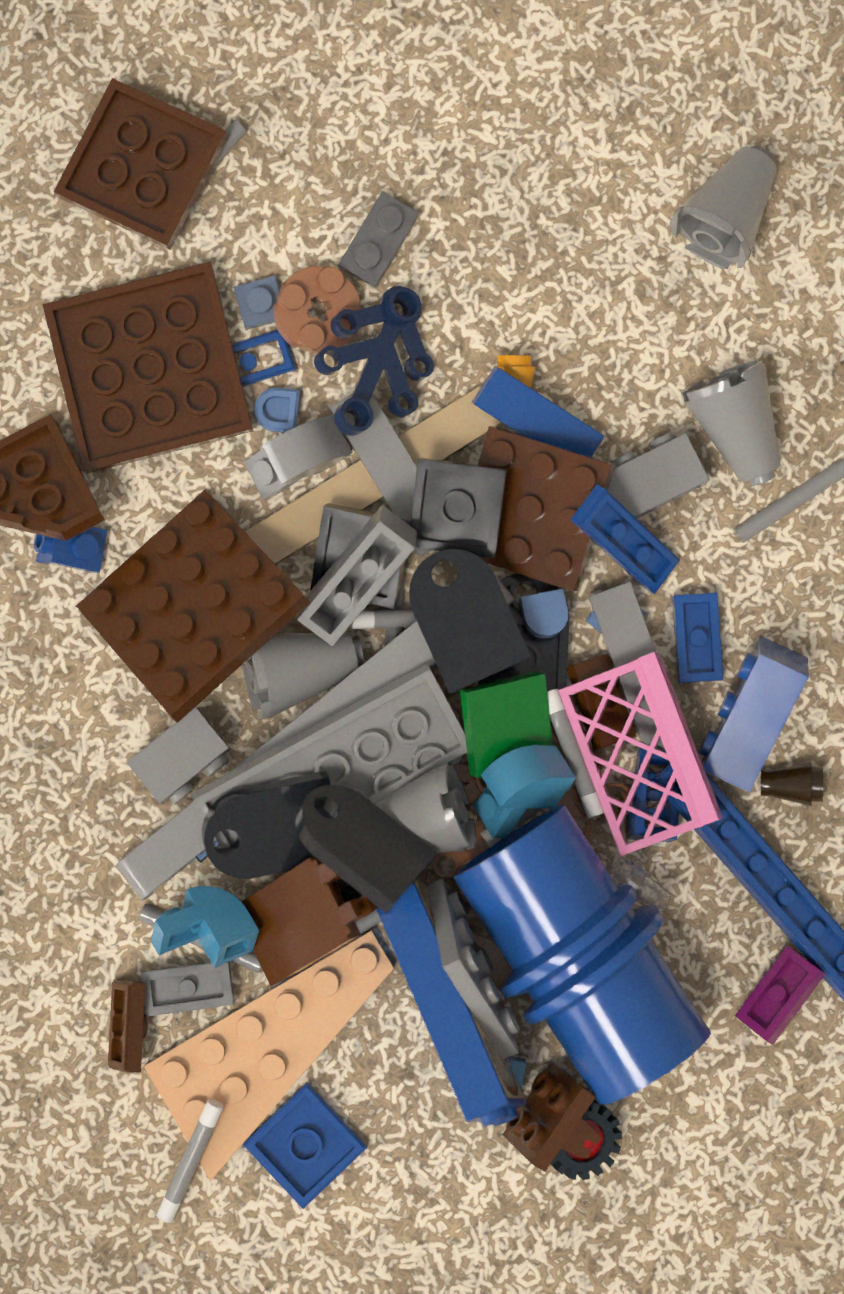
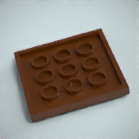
M211 262L42 304L82 469L85 474L254 431Z
M204 490L78 603L76 607L164 710L178 723L310 604V601L216 500Z

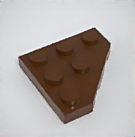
M52 414L0 440V526L67 541L105 521Z

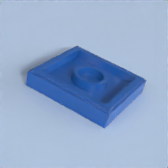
M308 1082L243 1143L244 1147L302 1209L368 1147Z

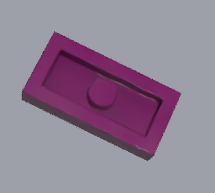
M787 945L735 1014V1017L765 1041L773 1045L826 974Z

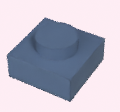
M275 275L233 287L245 330L275 323L273 310L274 303L277 301V294L279 293Z

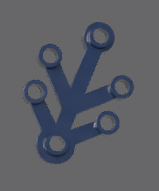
M402 286L392 287L381 296L379 305L357 311L349 309L340 311L332 318L330 326L334 335L341 339L351 337L360 327L384 323L378 336L339 348L327 346L315 355V368L323 375H332L340 370L343 365L367 359L351 397L341 403L335 410V424L346 435H358L371 426L373 410L369 405V401L383 370L392 392L388 401L391 413L396 417L404 418L413 413L418 407V398L409 388L394 346L400 333L409 355L404 364V370L411 380L421 381L431 375L434 363L432 358L425 352L415 324L421 315V300L417 293L410 288ZM394 303L399 304L403 308V316L395 310ZM341 318H345L349 321L351 326L350 330H346L342 327L340 323ZM324 354L330 355L333 358L334 367H330L325 363ZM415 360L421 361L425 365L424 373L416 370L414 366ZM399 397L406 399L408 403L407 410L399 405ZM346 412L354 416V426L349 424L346 420Z

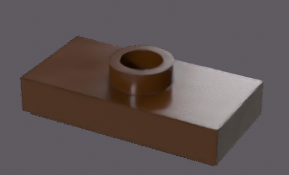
M609 654L571 665L567 667V673L573 685L613 669ZM610 681L595 687L606 691ZM617 681L612 695L624 699ZM588 689L576 693L575 696L581 714L593 720L603 696ZM609 699L599 723L622 733L629 717L627 707ZM585 723V726H586V729H587V732H588V730H589V728H590L591 725ZM633 725L628 732V736L632 738L636 737ZM596 728L591 743L593 749L597 750L617 743L619 738Z
M113 979L108 1066L111 1069L127 1073L141 1072L142 1044L148 1029V1021L144 1013L146 983Z

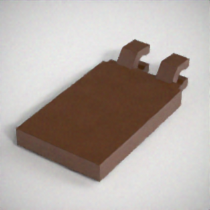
M315 856L302 862L242 901L259 929L254 952L270 986L290 978L360 936L361 933L355 922L379 909L364 895L357 900L352 899L345 902L336 881L342 878Z

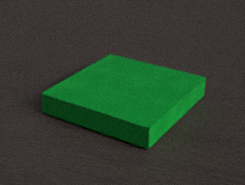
M535 671L460 690L469 774L475 778L482 777L481 774L490 764L517 748L530 745L553 746L545 673Z

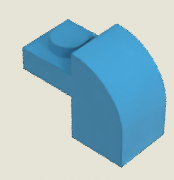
M530 745L520 747L499 757L481 774L487 787L473 807L492 838L506 839L527 808H555L576 777L556 746Z
M199 886L187 889L182 909L178 907L172 908L158 917L155 921L151 943L158 955H162L190 942L199 940L215 968L253 952L259 929L244 904L236 896L217 887Z

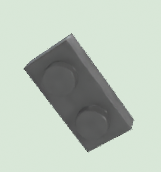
M382 191L339 262L338 267L376 289L419 217V212Z
M211 962L140 972L141 982L146 983L144 1004L146 1017L235 1004L230 962L215 968Z

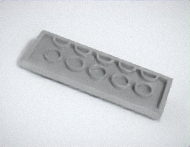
M425 664L191 793L203 818H205L210 807L219 798L232 791L326 770L331 785L353 789L375 804L439 765L449 763V766H453L461 761L465 753H467L465 733L431 669ZM226 829L217 833L215 838L221 848H227L236 842L238 834L233 830Z

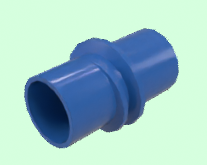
M564 804L550 809L514 830L506 839H501L492 847L487 848L453 874L454 880L512 968V972L499 987L501 994L505 999L525 993L529 994L533 1002L523 1014L524 1019L528 1025L542 1021L547 1022L599 1105L613 1103L650 1085L689 1058L711 1035L708 1026L651 940L664 922V918L656 905H649L631 909L638 894L632 885L628 883L615 884Z

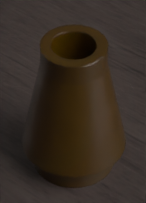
M811 762L774 770H761V796L774 797L812 806V802H823V767H812Z

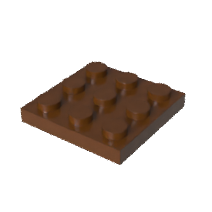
M112 78L53 192L64 201L171 250L229 135L226 130Z
M489 426L478 465L508 470L496 558L479 557L488 564L569 591H578L593 541L570 519L596 485L608 491L615 464L495 426Z

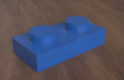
M718 593L674 595L672 602L678 683L722 681L723 667Z

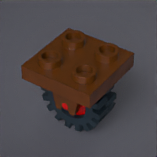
M551 1062L546 1070L537 1075L533 1081L531 1093L526 1099L528 1104L516 1109L519 1116L507 1122L506 1130L502 1135L531 1164L544 1172L551 1165L561 1175L564 1173L568 1178L576 1180L577 1175L582 1180L590 1179L589 1171L599 1176L604 1173L600 1167L603 1162L609 1167L615 1162L609 1154L611 1152L619 1154L621 1146L615 1142V1140L622 1139V1131L616 1127L620 1123L612 1114V1111L603 1104L599 1105L595 1096L565 1070Z

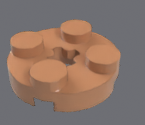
M310 266L295 272L283 282L277 294V301L274 303L273 315L280 335L288 344L310 352V354H317L327 346L339 348L351 340L353 335L347 339L338 338L334 335L330 326L332 318L344 309L352 311L361 310L360 298L355 287L348 278L343 276L340 270L335 267ZM311 299H317L319 303L326 305L328 311L324 313L325 321L321 322L317 316L310 318L307 310L312 307ZM341 318L340 323L342 327L346 330H350L351 326L349 321L345 318Z

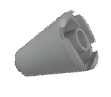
M759 146L741 148L675 211L670 221L671 232L675 238L681 233L685 239L692 242V244H687L684 247L686 250L718 268L728 269L731 263H738L737 269L743 267L750 257L777 172L772 155Z
M753 360L718 373L719 376L705 382L706 387H703L701 380L684 389L681 395L685 404L740 482L749 480L751 486H756L776 477L773 470L780 467L781 464L767 372L763 360L758 362Z
M276 633L246 661V665H241L253 710L260 709L257 718L259 720L271 718L338 685L358 669V666L364 664V656L359 640H352L348 633H343L333 646L315 633Z
M449 763L439 765L375 803L376 806L436 853L467 851L476 847L477 831L475 819L468 820L466 805L470 804L469 797L457 770L453 766H449Z

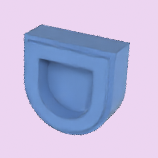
M271 388L261 393L254 407L258 423L264 429L277 433H284L297 427L300 390Z
M563 589L522 596L519 599L524 624L531 634L540 638H551L559 634L568 621V608Z

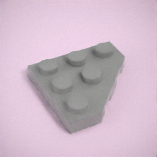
M443 878L427 885L442 967L503 1060L518 1053L514 1035L520 1031L518 1022L509 1007L505 1008L490 975L494 973L492 963L483 948L479 950L465 916L469 915L464 899L458 891L451 893Z

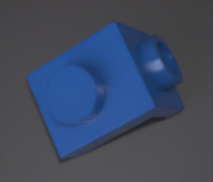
M92 527L67 541L36 534L34 539V550L37 552L36 562L100 573L107 530Z

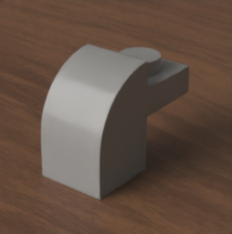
M330 415L301 424L262 445V450L245 460L244 463L262 499L265 500L279 494L302 478L329 469L352 454V451L344 435L337 428L334 416Z

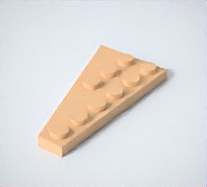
M372 930L144 1065L188 1143L207 1100L214 1099L223 1104L224 1108L199 1161L210 1181L394 969Z

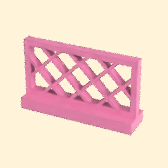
M652 652L635 661L558 690L620 856L723 818L660 653ZM633 671L636 672L641 685V690L634 704L612 695L618 678ZM610 681L606 691L595 687ZM588 689L603 696L593 720L577 712L571 695ZM644 696L650 711L640 707ZM609 699L632 709L622 733L599 723ZM637 712L654 719L657 731L650 745L628 736ZM581 721L591 725L587 735ZM596 728L619 738L609 761L594 755L590 747V742ZM660 738L666 753L656 749ZM624 741L647 750L638 774L615 764ZM653 753L669 760L672 766L673 773L666 787L643 777ZM596 762L606 766L602 776ZM612 769L635 779L625 803L609 796L605 784ZM676 780L682 794L672 790ZM640 782L664 792L654 815L631 806ZM669 795L686 803L691 821L674 826L659 819ZM612 804L622 808L618 818ZM628 811L651 821L644 838L627 844L621 828ZM656 824L667 828V830L652 835Z

